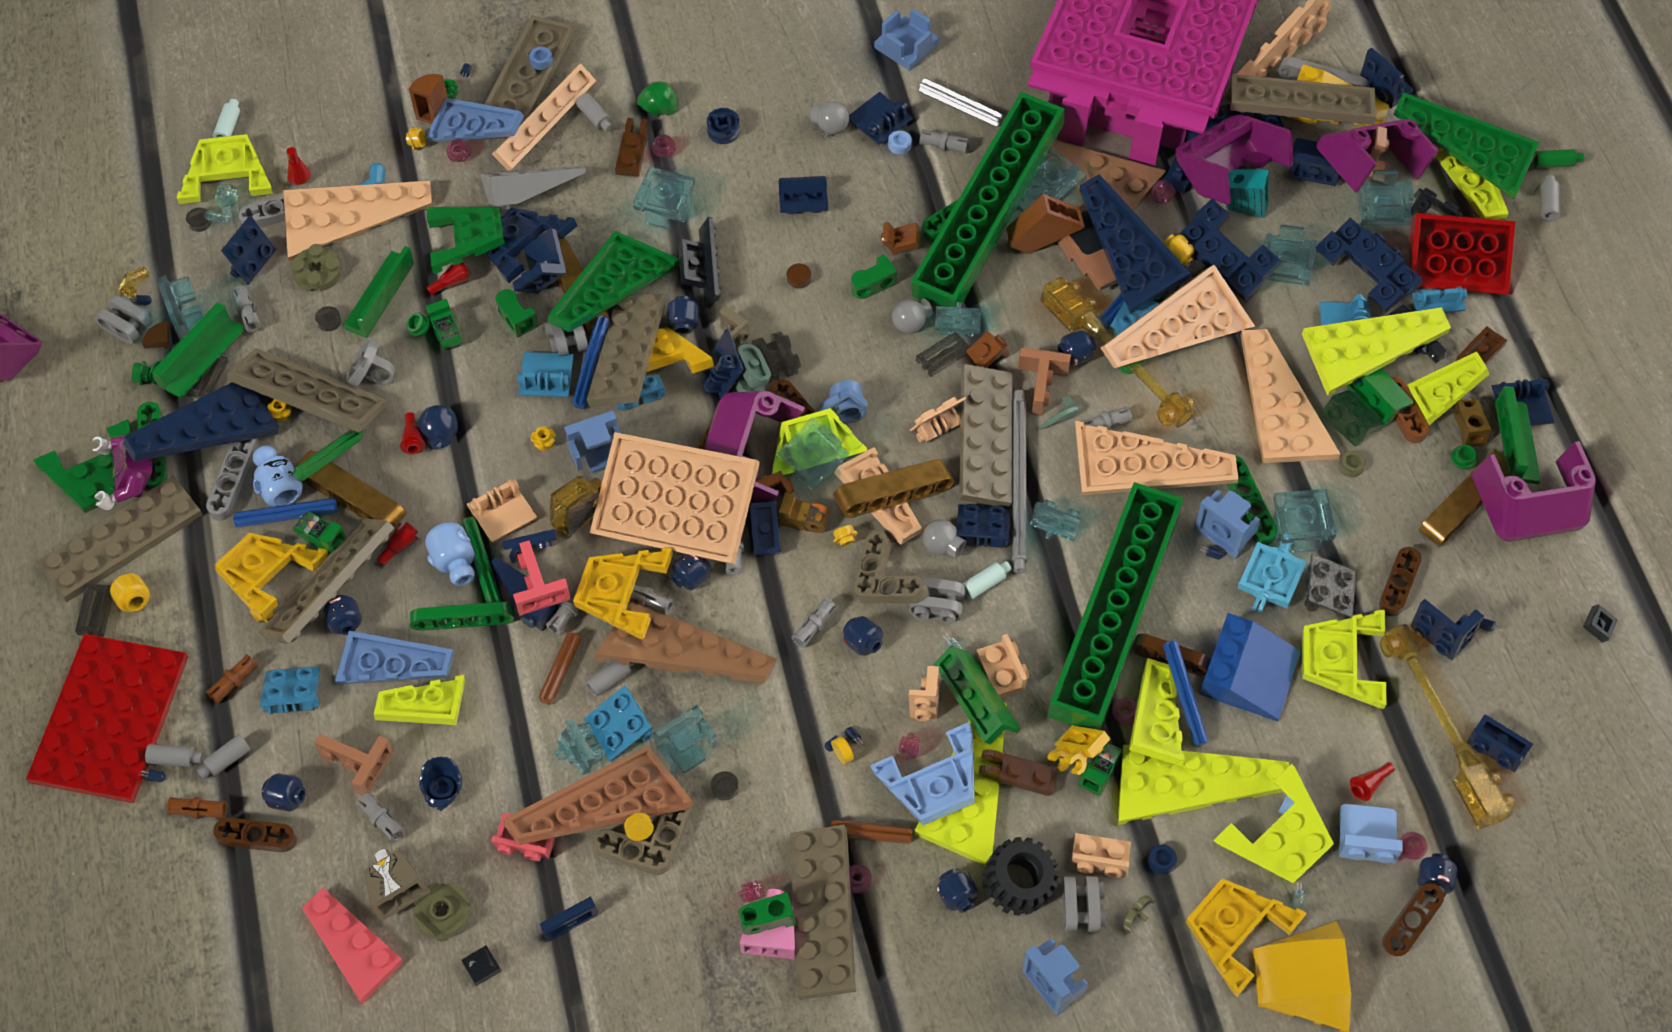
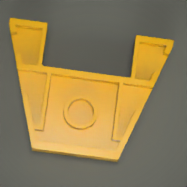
M669 327L658 329L647 372L683 360L686 361L692 374L714 367L711 356Z
M248 533L215 563V570L260 620H263L278 606L277 598L260 589L290 561H294L314 572L328 557V550L324 548H318V551L307 549L305 544L296 543L293 546L282 543V539Z
M661 548L662 551L649 553V550L639 551L636 555L623 556V553L589 557L573 600L575 607L644 640L651 621L650 615L626 609L639 571L647 570L667 573L673 556L672 548Z
M1221 879L1189 915L1185 923L1232 993L1238 997L1255 975L1232 957L1236 950L1265 917L1290 936L1307 913L1298 908L1296 910L1284 906L1283 902L1275 899L1269 900L1257 895L1253 890Z

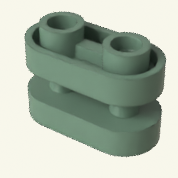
M742 344L739 346L737 353L744 369L734 385L738 392L764 391V386L767 385L771 377L770 369L761 351L756 346Z

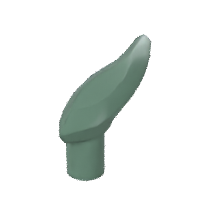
M1070 395L1063 397L1062 402L1065 407L1045 421L1039 429L1041 430L1049 425L1073 417L1079 413L1082 407L1076 405Z

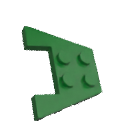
M499 207L426 208L429 228L453 224L455 248L430 253L431 267L434 274L442 272V267L450 263L454 266L462 263V258L473 253L475 256H478L505 244Z
M128 419L106 428L110 438L128 435L132 432V426ZM113 449L107 455H98L64 470L55 450L33 459L37 468L43 471L54 484L63 490L64 494L84 513L98 508L96 503L100 501L95 498V495L99 491H104L109 495L113 494Z

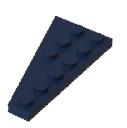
M1100 174L1080 185L1079 192L1130 314L1189 279L1190 272Z
M231 382L124 436L123 444L135 462L278 434L279 425L256 391Z

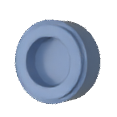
M546 47L532 49L529 53L530 65L537 70L549 68L553 63L551 50Z

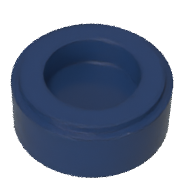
M1167 845L1153 847L1148 856L1150 869L1161 875L1172 872L1177 862L1175 851Z

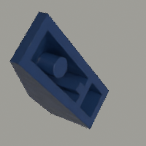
M495 557L492 560L495 574L517 610L513 594L528 590L524 578L526 575ZM559 604L520 615L521 620L530 628L536 627L544 631L547 627V622L550 621L559 609Z

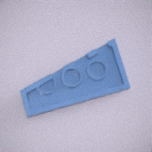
M444 98L425 138L429 142L511 137L515 136L524 115L518 110Z
M349 631L335 682L337 684L448 678L455 652L449 648Z

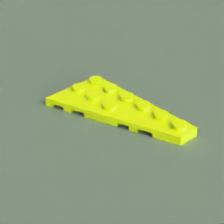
M1441 307L1304 328L1302 336L1328 396L1334 393L1336 389L1350 385L1355 379L1367 376L1394 362L1397 357L1413 352L1420 345H1426L1449 332L1451 326Z
M969 720L968 722L973 732L975 803L926 825L918 822L914 835L986 866L987 860L993 854L999 783L997 782L998 780L981 776L978 772L981 765H990L1000 769L999 764L986 761L981 758L982 751L986 749L1002 753L1004 732L992 744L984 743Z
M1123 745L1118 825L1137 819H1152L1153 816L1167 813L1172 815L1212 807L1213 804L1222 802H1237V799L1252 796L1257 798L1282 793L1283 791L1274 781L1289 767V762L1182 751L1184 752L1185 762L1181 767L1130 751V745Z

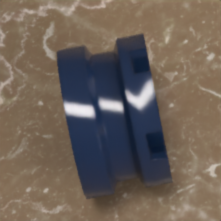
M718 108L710 112L707 117V134L709 139L717 144H729L735 141L740 134L737 113L729 108Z

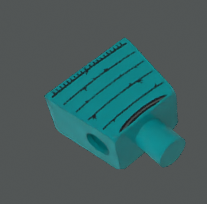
M1232 169L1228 176L1231 203L1226 205V208L1230 211L1265 218L1269 203V170Z

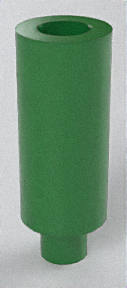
M1575 149L1536 151L1533 162L1535 168L1574 167L1577 162H1584V153H1576Z

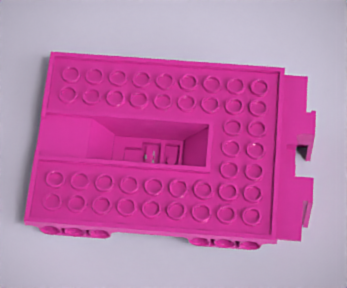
M1057 0L1031 60L1030 69L1033 72L1027 86L1049 92L1048 102L1064 108V125L1058 134L1057 140L1084 146L1087 125L1132 137L1129 159L1155 166L1160 145L1176 149L1184 144L1187 130L1203 134L1209 118H1216L1249 22L1252 21L1259 0Z

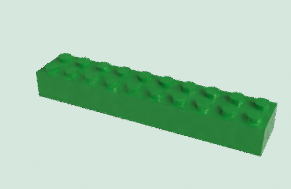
M1024 92L1019 93L912 278L911 290L913 297L918 299L924 298L934 306L955 315L957 314L1064 125V108Z
M1136 482L1133 483L1050 701L1048 718L1071 726L1096 730L1102 729L1180 516L1184 498Z

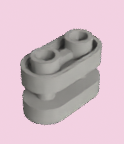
M114 295L107 302L110 311L100 309L94 315V319L100 327L129 344H133L139 337V333L136 330L137 327L141 330H146L152 323L150 311L144 306H136L124 295Z
M544 323L547 336L553 337L549 338L552 352H558L559 357L569 354L568 346L576 345L578 352L587 350L588 344L582 325L572 331L573 335L565 337L563 331L566 330L550 323Z
M920 577L928 587V594L919 603H909L908 610L913 617L919 620H940L948 624L960 620L963 606L959 602L964 600L965 586L956 581Z
M1063 876L1062 906L1064 932H1077L1078 924H1086L1087 932H1100V927H1105V909H1100V899H1104V883L1099 882L1097 876H1086L1084 885H1076L1075 876ZM1077 896H1085V912H1077Z

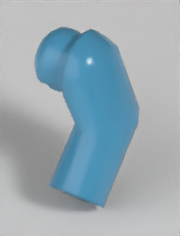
M381 163L370 165L369 179L359 185L384 184L385 167Z

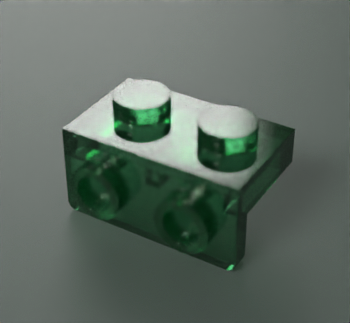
M1347 390L1333 395L1321 411V415L1351 444L1358 446L1366 435L1380 431L1385 423L1374 410L1368 408L1360 401L1361 399L1357 394Z

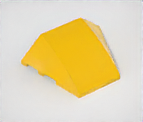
M1337 921L1253 949L1259 1007L1291 1017L1298 1016L1308 1019L1320 1026L1324 1024L1337 1028L1339 1032H1349L1351 988L1345 938Z

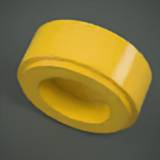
M839 736L831 741L832 748L843 765L854 760L853 752L843 737Z
M635 813L629 816L624 823L626 835L633 841H641L648 838L654 829L651 818L645 813Z

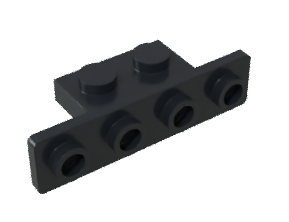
M707 217L699 228L700 242L681 239L678 243L681 284L703 288L705 308L709 309L721 296V287L718 284L720 270L716 260L718 248L715 247L716 228L714 227L712 217Z

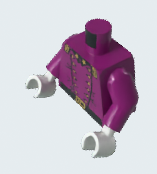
M126 435L113 437L111 441L99 436L92 440L100 444L98 448L92 449L97 453L107 455L113 449V494L109 495L104 491H99L95 495V498L100 501L96 505L104 510L112 509L115 501L120 503L132 497L139 498L152 474V458L134 462L123 444L124 436Z

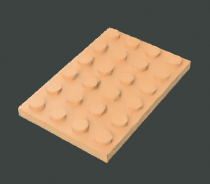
M614 432L590 533L659 549L668 547L672 548L673 552L735 565L760 462L754 459Z

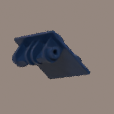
M878 92L849 115V121L878 145L887 140L892 132L898 131L913 118L906 113L908 106L904 101L894 103L881 92Z
M249 215L221 252L232 264L230 274L235 278L241 276L246 284L249 285L277 249L252 216Z
M729 329L724 331L709 354L713 359L714 367L709 368L710 377L703 383L706 393H718L720 399L728 393L744 369Z
M1538 378L1537 380L1528 381L1524 379L1522 382L1516 380L1513 383L1501 382L1491 386L1495 400H1497L1504 386L1514 387L1516 401L1527 404L1531 426L1554 424L1552 412L1544 391L1549 389L1548 380Z
M958 504L956 535L966 540V545L974 546V537H977L976 546H979L980 538H985L984 547H987L988 538H990L989 547L1003 548V546H1008L1010 508Z

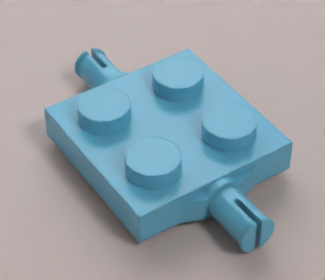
M1283 536L1279 547H1269L1257 542L1237 588L1256 597L1251 607L1254 613L1259 605L1257 614H1261L1266 602L1274 603L1286 609L1289 606L1307 561L1294 557L1288 552L1293 543L1291 537H1289L1286 545L1288 536Z

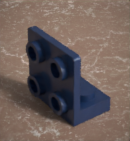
M1373 48L1368 49L1360 76L1369 81L1370 88H1375V95L1381 101L1390 105L1389 107L1392 109L1398 104L1403 92L1412 95L1413 88L1403 80L1404 75Z
M1296 138L1293 149L1294 165L1290 167L1288 177L1336 186L1339 173L1319 152L1316 146L1317 142Z
M550 228L525 246L529 271L522 273L521 277L512 282L514 292L539 293L566 274L560 242L555 228Z
M1424 599L1420 603L1410 626L1419 637L1429 641L1441 655L1453 660L1473 640L1484 615L1475 609L1469 616L1464 614L1454 623Z

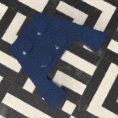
M511 208L501 216L505 244L486 253L506 282L510 283L525 271L523 264L513 257H516L526 245L550 228H555L557 236L563 239L578 225L572 217H567L566 220L559 219L558 215L549 214L545 217L539 216L538 212Z

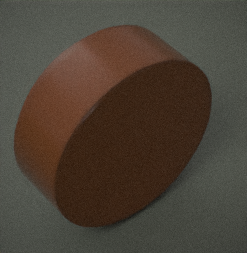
M801 263L791 265L787 270L788 284L794 288L808 286L811 282L810 268Z

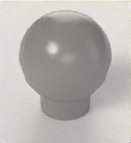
M833 101L813 106L810 119L812 123L818 124L821 130L826 133L838 134L847 127L849 113L843 104Z
M924 298L918 301L912 299L900 301L892 311L893 324L903 333H915L924 326L926 318L932 316V307Z
M943 519L932 521L923 532L924 546L930 553L939 556L948 554L953 558H957L962 553L966 540L956 535L957 529L951 522Z

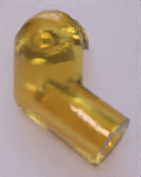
M143 266L124 274L119 287L121 295L126 296L128 299L129 297L136 296V282L149 277L146 267Z

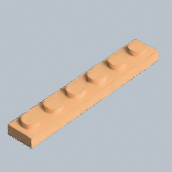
M581 63L577 65L520 124L515 136L507 137L492 155L507 171L513 169L576 103L578 97L584 94L596 82L593 76Z

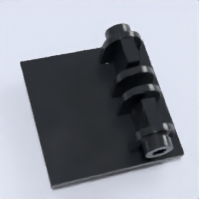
M1419 188L1412 196L1416 198L1410 209L1412 216L1416 213H1426L1429 208H1432L1441 215L1460 217L1461 213L1457 211L1459 208L1449 201L1443 203L1436 198L1438 195L1428 188L1424 190Z

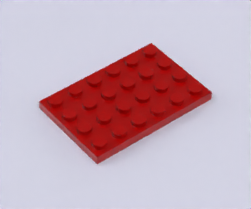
M84 634L26 777L28 783L134 803L144 777L141 774L145 775L142 771H146L148 767L145 760L147 746L157 743L187 663V653Z

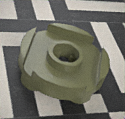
M313 244L308 249L303 250L290 263L295 283L305 291L312 292L311 289L327 290L333 287L341 276L339 257L334 251L324 248L320 244ZM320 266L321 270L319 272L317 270L311 272L312 268Z
M433 883L427 886L430 893L414 902L413 918L416 926L425 936L442 942L459 934L468 924L472 912L469 899L461 887L454 883ZM441 905L443 908L444 905L449 906L447 909L448 913L445 916L441 915V917L436 916L438 913L436 907Z

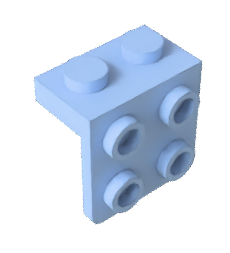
M1343 804L1339 810V857L1352 860L1377 861L1380 863L1397 862L1402 853V840H1397L1396 811L1390 808Z

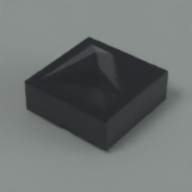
M1597 604L1592 606L1583 627L1603 643L1609 641L1618 620Z
M487 945L461 960L476 986L501 972Z

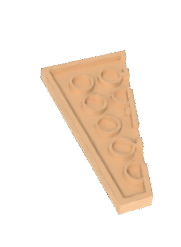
M1307 0L1304 8L1299 6L1275 32L1277 37L1270 44L1265 42L1260 48L1255 61L1249 60L1237 74L1266 77L1269 71L1277 69L1285 57H1291L1300 45L1308 43L1312 35L1316 32H1321L1327 24L1326 17L1331 9V0ZM1230 81L1229 91H1228V95H1227V96H1229V97H1230L1231 81Z
M430 181L283 190L288 260H294L300 252L309 249L313 244H320L321 246L330 243L336 244L367 232L370 228L381 224L383 226L398 217H406L432 207Z
M1212 265L1100 348L1113 368H1117L1255 327V325L1215 265Z
M1242 330L1241 341L1262 463L1339 459L1340 452L1268 330Z
M1075 421L1082 496L1130 492L1134 482L1157 490L1238 483L1235 455L1205 448L1200 450L1187 447L1186 444L1182 443L1172 444L1164 442L1163 439L1126 431L1108 430L1107 427H1094L1085 425L1084 422Z

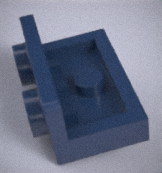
M826 176L779 178L780 213L797 214L798 212L820 213L828 211Z
M1486 714L1482 717L1476 728H1474L1466 742L1476 752L1486 754L1494 759L1499 766L1504 769H1510L1513 772H1516L1533 746V743Z

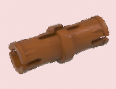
M246 654L231 670L226 669L223 672L224 676L208 689L206 693L219 704L235 687L239 688L242 685L241 682L254 669L258 668V664Z
M169 797L167 802L168 815H189L192 819H200L201 816L223 819L227 813L226 801L203 800L202 797H194L193 799Z

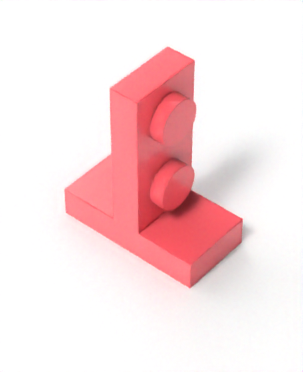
M530 540L519 543L521 554H518L517 558L521 570L527 569L529 575L524 577L528 590L513 594L519 616L571 600L566 579L544 585Z

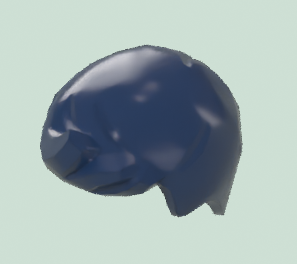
M430 406L420 415L419 431L431 448L440 449L447 447L452 442L453 436L457 434L458 422L456 415L446 406Z
M442 756L431 758L422 767L419 787L428 806L432 808L437 807V810L442 811L460 793L462 776L458 765L451 758Z

